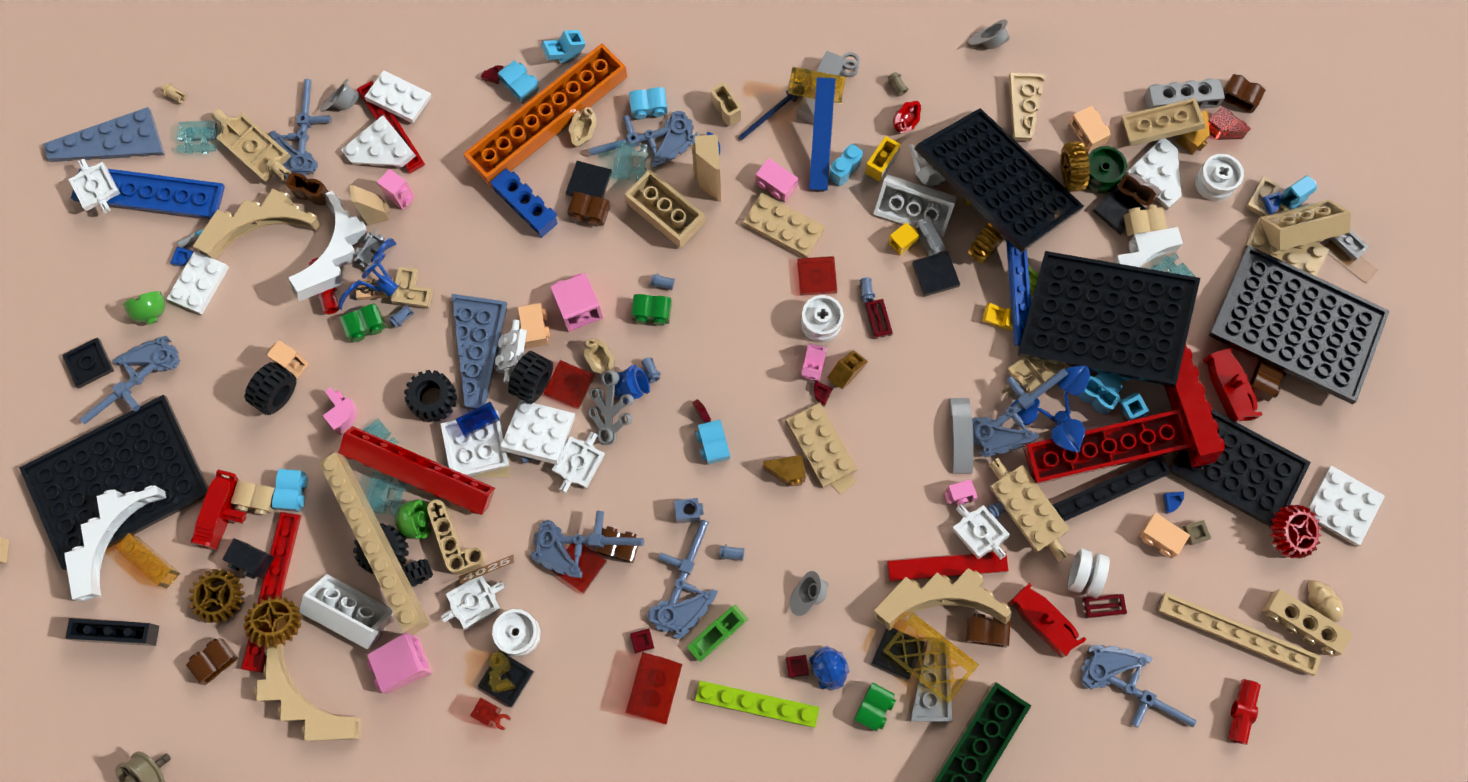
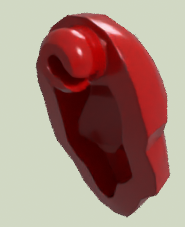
M905 102L900 110L895 113L893 127L898 133L910 132L918 124L921 112L920 102Z

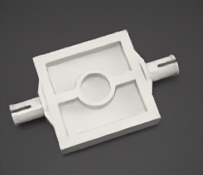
M81 159V162H77L81 171L76 176L70 178L69 181L82 207L88 211L100 205L103 213L110 212L111 209L107 201L120 194L110 172L103 162L88 167L86 160Z
M516 319L512 320L510 332L501 335L498 341L499 349L495 359V372L504 373V383H509L511 374L524 353L527 330L519 329L520 320Z
M590 432L586 441H580L571 436L567 441L558 464H555L552 469L554 473L565 479L559 488L562 492L567 493L571 483L578 484L586 489L588 488L605 456V453L593 446L598 436L596 433Z
M962 504L956 508V511L963 518L961 522L953 527V531L977 559L992 551L1000 560L1007 555L999 545L1010 534L984 505L970 513Z
M482 575L448 592L446 596L450 602L451 610L441 615L442 620L446 622L456 617L466 630L501 610L496 601L495 593L505 588L503 582L500 581L490 586Z

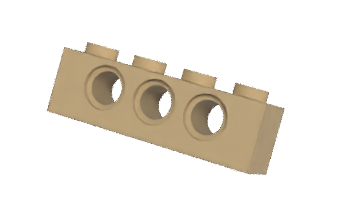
M1281 589L1271 593L1262 610L1269 620L1275 623L1279 622L1285 626L1288 632L1297 633L1303 637L1306 643L1318 646L1324 654L1331 657L1342 655L1353 635L1350 631ZM1285 609L1290 611V618L1286 616ZM1303 620H1306L1308 622V629L1304 627ZM1322 631L1326 633L1327 640L1322 638Z

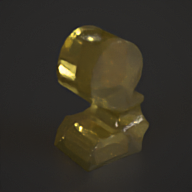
M501 652L492 653L488 659L489 666L493 669L489 672L490 680L488 684L491 685L495 693L515 689L514 683L509 679L501 680V676L510 669L508 657Z

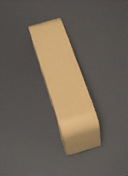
M441 500L431 501L428 504L427 511L447 569L455 575H461L483 566L486 562L485 553L478 547L463 550L448 507ZM437 507L441 508L439 509V512L443 518H440V516L436 513ZM448 524V530L443 533L440 532L441 526ZM454 542V548L451 551H447L448 543ZM475 553H480L479 560L476 562H472V555ZM456 560H460L461 566L458 569H453V563Z

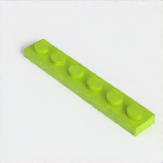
M699 681L695 701L813 728L816 727L819 712L818 706L705 681Z

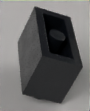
M233 538L222 560L228 562V567L238 572L240 569L244 570L243 575L255 579L257 576L264 579L275 557L246 542Z

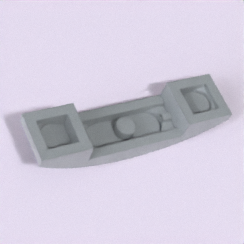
M950 398L953 474H972L973 424L970 399Z

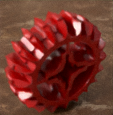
M1288 505L1280 508V512L1274 513L1276 518L1271 519L1273 526L1269 527L1272 529V534L1269 536L1274 538L1272 544L1277 545L1276 550L1281 551V555L1290 558H1305L1317 550L1316 545L1321 544L1318 538L1322 536L1319 534V530L1322 527L1318 526L1320 520L1315 518L1316 513L1310 512V508L1301 505Z

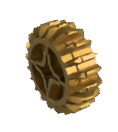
M1073 141L1066 143L1060 154L1063 185H1065L1068 191L1077 192L1084 190L1088 186L1090 179V159L1088 158L1087 148L1081 142Z
M989 222L975 238L968 250V254L973 260L983 263L1000 246L1005 237Z
M213 569L212 573L205 571V577L198 576L199 583L192 582L196 587L189 590L190 593H193V596L188 598L189 601L193 602L189 607L195 609L193 614L199 615L200 620L204 621L206 619L208 623L214 621L218 624L221 622V619L228 621V615L234 617V610H241L238 604L244 603V600L240 599V596L245 595L244 591H240L244 586L239 583V577H234V573H227L225 569H221V571ZM217 581L226 582L225 584L219 585L218 587L212 586V584ZM215 592L219 593L217 598L218 600L215 599ZM216 605L222 607V609L215 612L208 611L210 607Z
M278 595L275 599H272L270 596L266 601L260 599V604L253 603V609H248V615L244 618L245 623L243 626L244 630H246V636L250 638L253 644L257 643L259 648L265 645V648L268 649L273 645L277 649L280 643L285 646V641H292V635H298V629L301 628L300 621L302 618L301 614H299V608L295 606L293 601L289 602L286 597L281 600Z

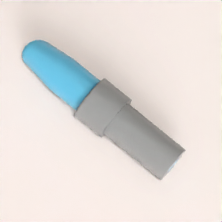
M204 229L178 241L179 247L183 248L193 242L195 243Z

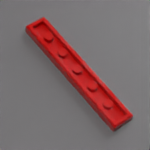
M370 81L359 87L357 91L375 120H378L383 115L416 155L404 165L410 174L423 167L425 163L394 114L365 100V95L374 84L373 81Z
M994 552L986 553L980 559H977L974 554L887 561L889 582L902 581L905 577L909 580L929 579L937 572L941 576H961L968 568L980 574L1009 571L1007 555L1000 560Z

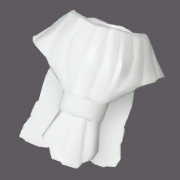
M910 144L909 148L913 157L915 174L920 181L928 187L939 185L940 182L945 181L931 165L927 164L924 158L920 156L919 159L917 152L914 150L915 146Z

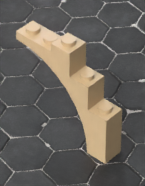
M272 189L262 205L257 201L253 200L250 202L245 199L235 215L228 211L222 212L217 209L193 247L199 253L216 260L236 239L258 228L275 224H293L318 231L321 224L318 222L316 215L309 211L305 213L300 207L295 205L288 193L283 190L279 192Z
M968 568L954 584H952V581L947 576H941L937 572L922 589L915 580H909L905 577L874 610V618L890 631L901 620L915 612L930 607L951 605L973 608L993 616L1003 624L1010 620L1011 611L1007 604L997 601L989 590L983 589L984 580L982 575Z
M281 643L278 644L277 649L273 645L268 649L264 648L265 655L267 656V662L263 669L266 680H257V685L254 689L256 701H281V705L278 707L280 721H305V724L302 726L304 741L360 739V718L330 714L316 707L303 697L287 672L283 657V645Z

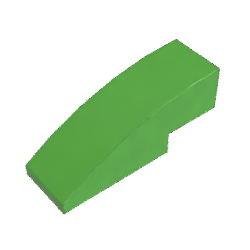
M733 605L694 639L687 648L701 662L749 619L737 605Z

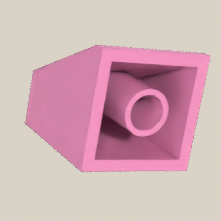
M586 273L576 274L571 279L561 280L550 286L568 332L603 319L599 302Z
M404 633L367 655L369 661H367L368 668L371 672H374L376 677L374 683L377 690L381 691V693L388 694L432 674L416 635Z

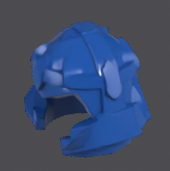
M631 365L624 371L618 372L619 381L615 385L614 397L618 401L625 394H631L633 399H638L643 396V393L648 394L650 392L648 378L641 368Z
M824 646L814 651V655L810 657V663L813 665L812 671L819 680L820 688L831 691L843 687L849 673L848 663L843 653L829 646Z

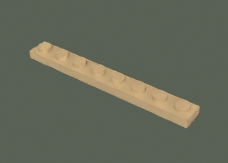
M1167 592L1163 593L1157 612L1311 676L1316 675L1322 656Z

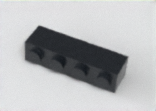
M69 618L65 639L79 642L156 646L159 626L141 622Z

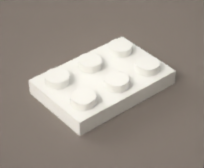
M384 70L365 95L366 101L411 123L415 122L431 99V93Z
M194 251L168 295L167 300L202 315L228 271L229 266Z

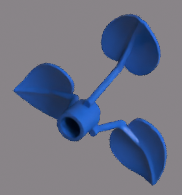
M389 238L380 246L371 259L372 264L362 274V278L365 279L373 272L379 278L376 282L378 286L376 287L358 280L347 288L338 302L339 309L342 310L347 296L360 285L372 288L377 292L382 291L388 297L397 290L399 285L392 280L381 265V261L385 257L383 252L397 245L394 239ZM378 266L384 275L381 276L375 270V267Z
M1075 366L1065 369L1068 375L1058 382L1059 388L1065 390V411H1058L1055 416H1052L1042 408H1038L1040 400L1036 398L1034 400L1035 404L1027 410L1023 408L1017 413L1023 420L1024 425L1033 423L1038 417V412L1049 417L1058 425L1053 428L1051 433L1053 441L1059 447L1072 452H1080L1085 428L1082 422L1070 417L1068 393L1077 396L1086 389L1090 379L1088 366ZM1016 399V400L1010 405V407H1011V406L1013 407L1015 404H1017V403L1019 402V400Z

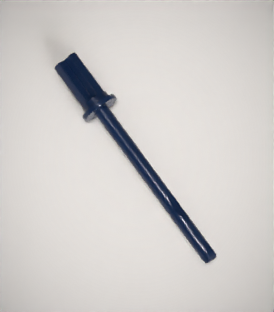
M803 79L794 88L786 90L787 96L739 135L738 139L742 141L790 100L796 102L797 97L808 89L810 83Z

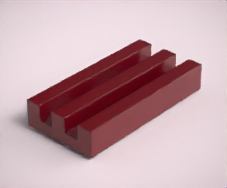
M879 299L865 302V309L874 339L893 335L884 300ZM877 304H880L887 331L883 329ZM870 306H873V310H874L875 317H876L877 324H878L879 331H880V332H878V333H877V329H876V326H875V322H874V318H873V315H872V311H871Z
M1124 594L1082 599L1085 605L1086 619L1127 614ZM1120 599V603L1089 605V602ZM1115 607H1121L1122 609L1117 611L1091 613V610Z

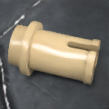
M165 83L161 88V93L165 97L169 96L178 101V103H183L182 100L185 101L186 93L174 88L171 83Z

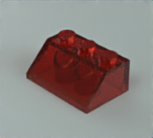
M642 652L626 714L667 725L683 664Z

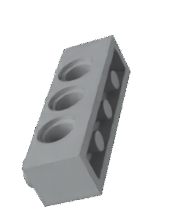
M1212 78L1205 79L1204 81L1190 80L1185 83L1172 82L1166 85L1153 84L1148 87L1144 94L1147 109L1196 98L1200 109L1219 107L1225 99L1221 80H1213Z

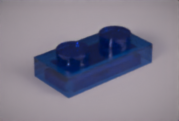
M491 401L456 419L465 438L500 420Z

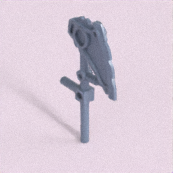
M304 79L301 113L297 114V124L300 126V130L297 133H288V135H280L276 131H270V137L291 155L283 166L290 170L291 173H300L304 176L306 174H314L318 167V162L314 160L312 154L305 151L306 141L309 139L307 128H311V124L331 123L332 121L330 115H309L312 83L310 79ZM284 139H299L298 151Z
M682 111L673 112L670 119H667L665 128L655 131L646 130L644 134L640 135L634 132L630 116L625 115L623 116V121L627 131V138L590 148L589 151L592 156L628 145L631 149L640 146V142L647 140L654 154V161L651 162L654 168L664 164L667 160L669 162L675 159L679 153L680 155L684 153L689 145L690 147L692 146L691 143H695V136H698L697 132L694 135L692 134V130H694L692 120L688 119V116ZM666 135L660 148L656 151L657 147L654 138Z
M167 336L159 337L155 341H147L142 343V346L133 347L128 350L129 352L123 353L112 360L116 365L120 364L126 368L130 379L126 383L120 381L112 387L114 392L82 416L80 421L83 424L88 423L119 397L125 400L133 411L139 410L140 406L130 395L132 393L130 389L134 385L142 384L143 378L154 370L158 372H163V370L173 371L179 365L181 360L177 355L178 350L173 345L167 344L172 341ZM141 365L146 367L143 368L140 372L136 373L134 369L129 366Z
M1063 368L1030 394L1025 393L1012 376L1006 380L1019 397V402L1013 407H1008L1006 412L995 420H990V417H985L984 419L982 417H975L972 419L974 444L980 445L982 448L984 447L983 451H979L983 457L995 456V453L1005 454L1010 452L1008 449L1017 450L1023 447L1022 444L1032 443L1040 437L1037 432L1033 433L1025 427L1023 420L1017 413L1023 408L1027 410L1035 404L1034 400L1066 377L1068 375L1066 370ZM1012 418L1023 430L1000 427V425Z
M596 511L594 533H590L589 536H582L580 534L564 536L561 533V528L557 527L553 521H543L542 524H539V531L534 536L536 538L534 540L536 551H531V558L540 565L542 563L547 569L552 571L554 569L559 574L565 575L566 573L570 577L582 578L583 572L580 571L578 563L584 544H588L593 548H604V545L643 546L644 538L605 537L602 535L604 511ZM563 544H575V561L571 558Z
M705 520L700 522L686 559L682 561L662 552L658 558L660 561L680 568L681 572L675 581V587L670 600L666 602L660 601L659 605L650 607L647 618H650L649 621L656 625L659 631H676L673 637L677 639L685 636L690 631L687 629L694 627L700 621L698 618L705 615L709 609L707 606L714 601L718 593L714 589L711 592H704L697 589L696 586L685 583L688 574L691 575L695 565L693 561L709 524ZM682 589L699 594L691 599L677 603Z
M1092 645L1089 647L1087 652H1092L1093 656H1090V659H1086L1084 666L1082 665L1081 667L1083 671L1082 678L1080 679L1082 685L1086 689L1089 688L1091 690L1098 687L1104 688L1106 684L1109 685L1111 683L1124 690L1126 694H1132L1139 698L1138 702H1140V705L1131 725L1139 728L1147 708L1154 706L1191 727L1195 726V719L1156 699L1157 695L1148 690L1141 691L1135 687L1142 666H1145L1147 663L1150 664L1152 657L1143 653H1133V650L1127 648L1118 650L1119 647L1116 646L1104 648V645ZM1137 668L1135 673L1133 672L1129 683L1114 676L1128 669Z

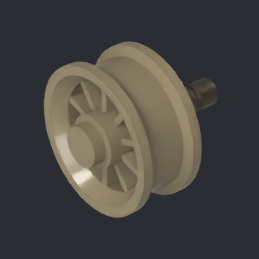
M137 751L131 755V760L126 763L121 762L116 766L117 779L119 782H165L160 767L170 761L171 758L165 753L159 759L153 761L145 753Z

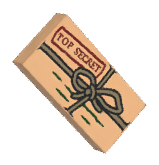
M378 279L361 280L376 287L378 286L376 284ZM364 285L356 288L357 300L392 298V295L388 297L382 291L377 292Z

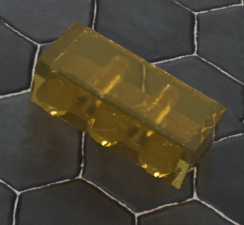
M792 67L788 94L815 99L817 77L836 78L834 102L842 103L846 77Z
M128 533L115 547L121 555L157 586L167 589L181 574L142 539Z

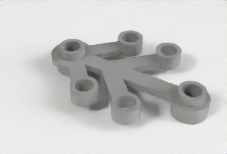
M614 370L605 371L601 376L602 383L607 386L606 403L602 398L603 392L600 388L590 390V397L596 402L598 407H591L588 414L600 429L598 431L599 441L606 445L614 443L616 432L624 425H629L632 422V416L629 413H624L612 425L613 417L625 406L632 405L634 401L631 394H625L614 405L615 385L619 381V375ZM602 413L605 416V423L600 417Z

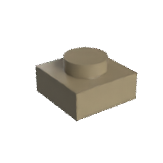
M1204 520L1183 527L1184 531L1190 535L1188 538L1190 546L1211 539Z

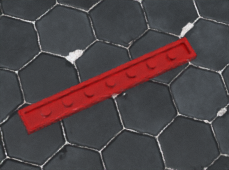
M280 512L270 555L275 558L263 579L257 604H260V599L268 600L269 596L272 599H275L277 595L280 599L282 597L300 525L301 515ZM250 638L248 639L241 666L242 670L263 673L267 658L264 652L265 645L259 648L257 643L253 644Z

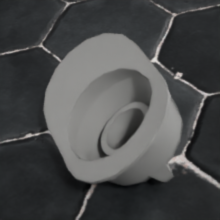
M1006 19L997 21L993 25L975 33L970 37L968 43L970 45L982 43L986 48L990 49L1000 47L1010 39L1005 28L1008 21Z
M348 79L324 101L320 108L321 112L331 106L339 110H346L353 106L359 95L348 85Z
M815 571L807 572L791 595L790 609L796 616L806 614L813 605L822 603L827 596L829 584L827 581L822 580Z

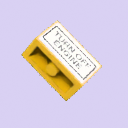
M885 136L868 160L865 174L881 182L898 157L901 144Z

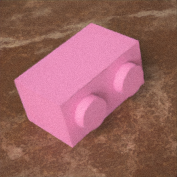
M769 158L756 173V184L761 189L771 192L774 198L781 199L784 202L798 186V178Z
M388 169L377 182L386 198L402 210L409 206L415 197L406 180L391 169Z

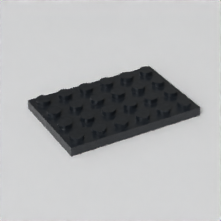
M1212 409L1211 415L1217 421L1219 438H1222L1225 444L1223 453L1215 463L1192 468L1187 451H1179L1170 467L1171 473L1269 527L1273 526L1271 519L1276 518L1274 513L1280 512V508L1291 505L1311 462Z

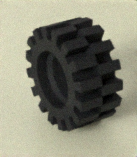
M420 559L408 563L406 566H401L411 587L422 584L433 576L431 567L426 559Z

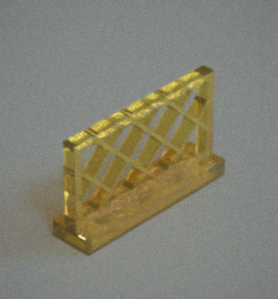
M913 612L883 650V652L948 704L972 672L979 666L978 663ZM908 625L915 629L917 639L904 640L903 631ZM918 632L925 638H919ZM902 635V640L896 641ZM929 640L932 643L933 652L921 653L919 641ZM917 641L918 653L906 655L905 642ZM895 643H903L904 655L895 656L889 649ZM935 646L938 647L941 651H935ZM945 653L948 655L949 665L937 666L936 654ZM933 654L935 666L923 667L921 655ZM919 656L920 668H910L907 663V657ZM904 657L905 663L901 661L899 658ZM951 659H953L958 664H952ZM962 666L967 670V673L963 678L954 679L952 667ZM950 667L951 679L939 681L938 668ZM935 669L937 681L928 682L925 680L923 670ZM921 670V675H922V676H920V675H919L917 672H915V671ZM955 681H960V682L957 684V686L955 687L954 682H955ZM952 682L953 691L948 697L941 692L940 683ZM932 684H937L938 689L935 688Z

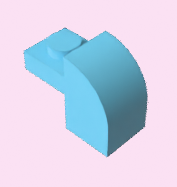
M579 30L563 31L559 40L543 41L541 47L547 60L559 59L560 63H565L576 58L582 52L586 43Z
M1137 392L1118 402L1119 408L1127 421L1148 416L1147 412L1149 410L1141 395Z

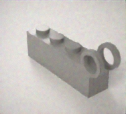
M826 51L797 109V118L814 125L817 77L836 78L835 91H837L841 82L839 81L841 76L853 77L857 74L860 61L857 54L848 52L842 57ZM851 56L854 57L857 62L853 60H845V58ZM846 69H847V70H854V69H855V71L852 72V73H847V72H846Z

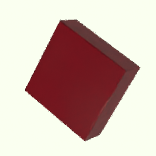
M649 628L630 633L635 654L655 649Z
M806 655L786 657L789 678L809 676Z

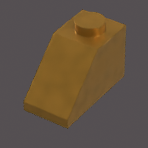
M1206 110L1201 113L1205 122V129L1181 134L1176 140L1177 143L1192 155L1197 150L1201 151L1208 144L1206 140L1210 136L1208 112Z
M852 350L837 362L827 378L834 386L843 389L850 384L868 361Z
M802 455L763 461V469L786 485L799 486L806 480Z

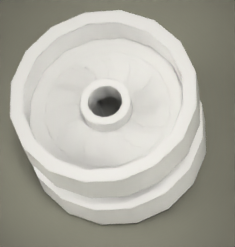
M1216 154L1211 156L1203 164L1195 177V186L1198 193L1210 201L1226 200L1241 184L1244 177L1243 168L1240 162L1230 155Z
M826 295L814 296L809 299L803 307L801 316V327L806 337L819 343L829 342L836 338L840 333L844 317L843 308L840 303L833 297Z
M1079 548L1071 565L1068 577V590L1080 593L1084 589L1086 596L1098 598L1107 579L1110 564L1109 556L1097 553L1093 557L1090 550Z
M511 609L503 612L496 619L493 625L492 636L494 643L500 650L511 656L522 657L536 649L540 642L541 630L539 623L529 613L521 609ZM516 630L519 631L517 636L514 634Z

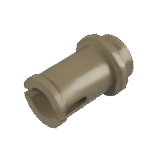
M894 72L888 76V83L893 85L899 96H902L909 89L900 78L901 74Z

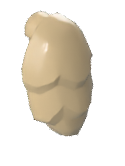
M590 107L579 110L572 118L568 131L574 146L583 145L593 135L596 127V116Z
M587 339L584 347V357L593 372L603 374L605 371L614 370L615 358L609 351L608 346L599 339Z
M1311 580L1307 588L1309 593L1307 599L1310 604L1315 608V611L1333 622L1339 621L1343 617L1344 612L1340 597L1335 594L1329 585H1325L1318 580Z

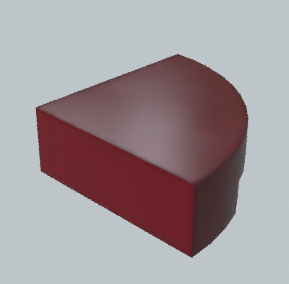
M496 65L485 70L480 76L481 80L499 84L498 72L504 67Z
M815 381L814 396L818 403L825 407L833 388Z
M696 399L693 401L692 404L703 423L711 422V418L700 400Z

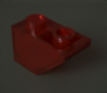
M1223 106L1208 120L1210 135L1217 140L1243 139L1251 129L1244 121L1238 119L1230 110Z

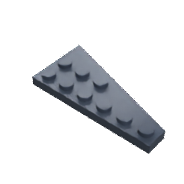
M149 107L43 143L47 159L50 162L73 161L74 159L82 158L92 160V158L99 157L101 159L128 158L133 155H141L142 157L149 156L150 154L165 155Z
M451 294L463 382L464 404L468 409L485 411L495 359L499 348L498 341L502 334L508 304L506 301Z

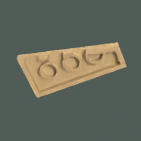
M1014 72L1009 74L1012 137L1015 141H1031L1033 138L1045 74Z

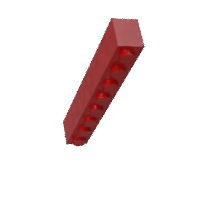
M354 426L344 432L338 451L339 454L344 455L347 459L356 460L366 467L379 470L384 475L395 477L400 482L409 483L419 490L434 494L437 498H443L456 506H462L474 514L483 515L490 505L495 487Z

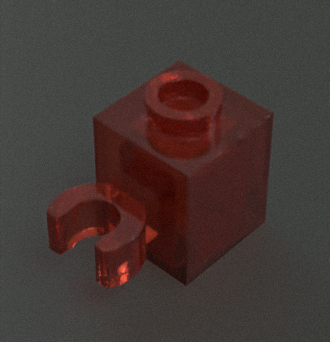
M481 697L470 715L489 727H492L495 723L496 727L500 730L506 729L500 723L503 718L511 720L509 715L500 714L502 708Z

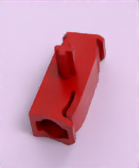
M1232 348L1208 355L1203 361L1208 364L1210 379L1228 418L1239 422L1253 421L1262 416V412H1256L1258 405L1255 394L1247 379V374L1244 373L1242 366L1231 353L1233 352Z
M219 469L216 471V478L211 482L198 515L191 543L200 547L218 550V545L224 535L228 522L233 521L243 524L246 521L247 513L234 510V505L231 504L237 481H239L236 474Z
M1028 583L1008 604L1010 606L1014 605L1022 619L1063 658L1073 648L1084 643L1087 639L1082 637L1077 640L1076 638L1079 637V633L1073 624L1047 598L1030 588L1032 585Z

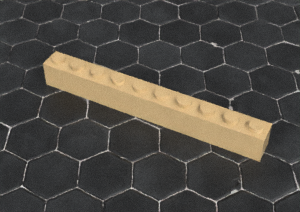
M334 452L320 461L319 465L403 632L415 635L429 626L430 622L347 459Z

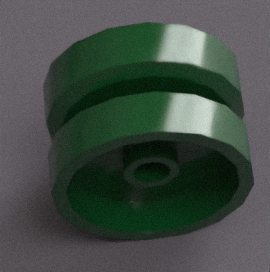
M1100 146L1093 149L1088 155L1090 159V179L1086 188L1092 192L1103 194L1111 192L1119 185L1126 173L1127 161L1118 149L1110 146Z

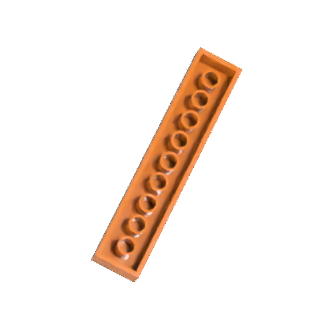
M601 43L463 153L467 163L491 188L490 181L507 168L511 172L568 126L576 112L585 107H591L627 78L626 66Z

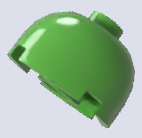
M159 291L139 295L140 298L136 300L131 298L123 303L131 319L139 323L146 322L147 325L156 323L158 321L157 318L165 311V301L162 293H159Z
M421 499L404 503L399 508L395 517L396 527L406 538L425 539L431 532L432 528L428 529V521L431 522L427 511L428 504L426 502L422 503Z

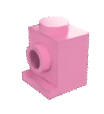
M971 479L949 485L946 489L947 492H945L948 504L957 503V505H963L969 502L968 499H970V502H975L978 498Z

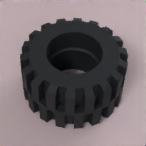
M528 351L518 361L511 374L508 393L529 404L534 403L543 394L553 372V362L533 351Z
M275 362L265 364L249 381L245 390V401L265 415L274 414L291 398L297 379L294 374Z
M426 370L424 374L421 371L418 372L419 376H412L411 379L413 381L411 383L408 382L406 384L408 389L404 390L406 395L404 398L408 408L416 417L423 421L426 419L427 422H432L434 419L438 422L441 417L447 418L446 414L453 412L452 406H456L455 399H457L456 390L450 380L443 373L440 374L436 370L433 373L430 370ZM428 389H440V396L437 401L432 404H422V396Z
M380 523L399 563L405 564L407 560L404 557L409 554V551L406 550V548H409L408 543L405 542L406 538L394 527ZM355 540L354 544L357 546V548H353V553L356 554L354 556L355 560L359 562L358 565L361 568L375 575L358 541Z

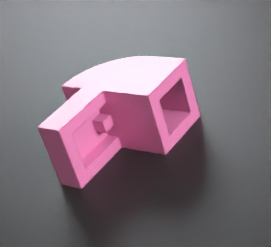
M808 344L801 377L820 381L827 347Z
M330 387L325 393L334 403L335 407L325 413L323 417L333 430L340 435L354 423L357 416V408L349 397L345 398L339 390L336 392Z

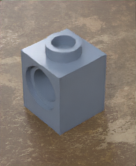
M698 498L674 501L677 524L701 521L700 515H704L703 504L698 503ZM686 507H693L695 509L694 513L691 515L685 514L684 510Z

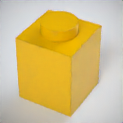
M906 222L890 235L888 243L899 255H902L917 243L918 231L914 226H910Z

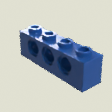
M506 168L490 181L493 190L541 238L558 224L555 211L552 208H547L541 197L538 195L535 197L532 194V189L526 183L523 185L520 182L519 176L514 171L511 173ZM512 188H517L515 191L510 192ZM524 200H529L528 203L522 204ZM536 212H542L539 216H534Z

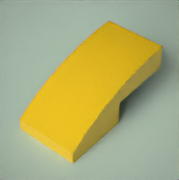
M992 303L986 304L982 322L1013 331L1011 308L1004 309Z

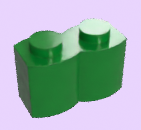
M634 294L631 318L638 324H646V322H653V324L658 326L669 324L672 300L666 296Z
M375 303L340 317L346 337L351 342L362 341L368 334L376 335L386 328L380 309Z
M872 682L853 720L877 732L878 728L882 730L887 721V718L884 716L887 710H892L896 702L893 699L895 694Z

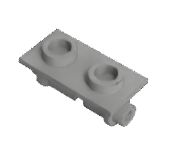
M929 216L920 219L916 224L912 225L917 229L919 239L929 256L936 255L947 249Z
M376 230L372 234L368 232L363 240L365 245L362 249L358 247L353 255L355 258L353 263L355 264L356 261H359V266L364 269L370 266L371 259L374 256L370 250L372 249L377 252L385 242L384 236L380 234L378 236L375 235Z

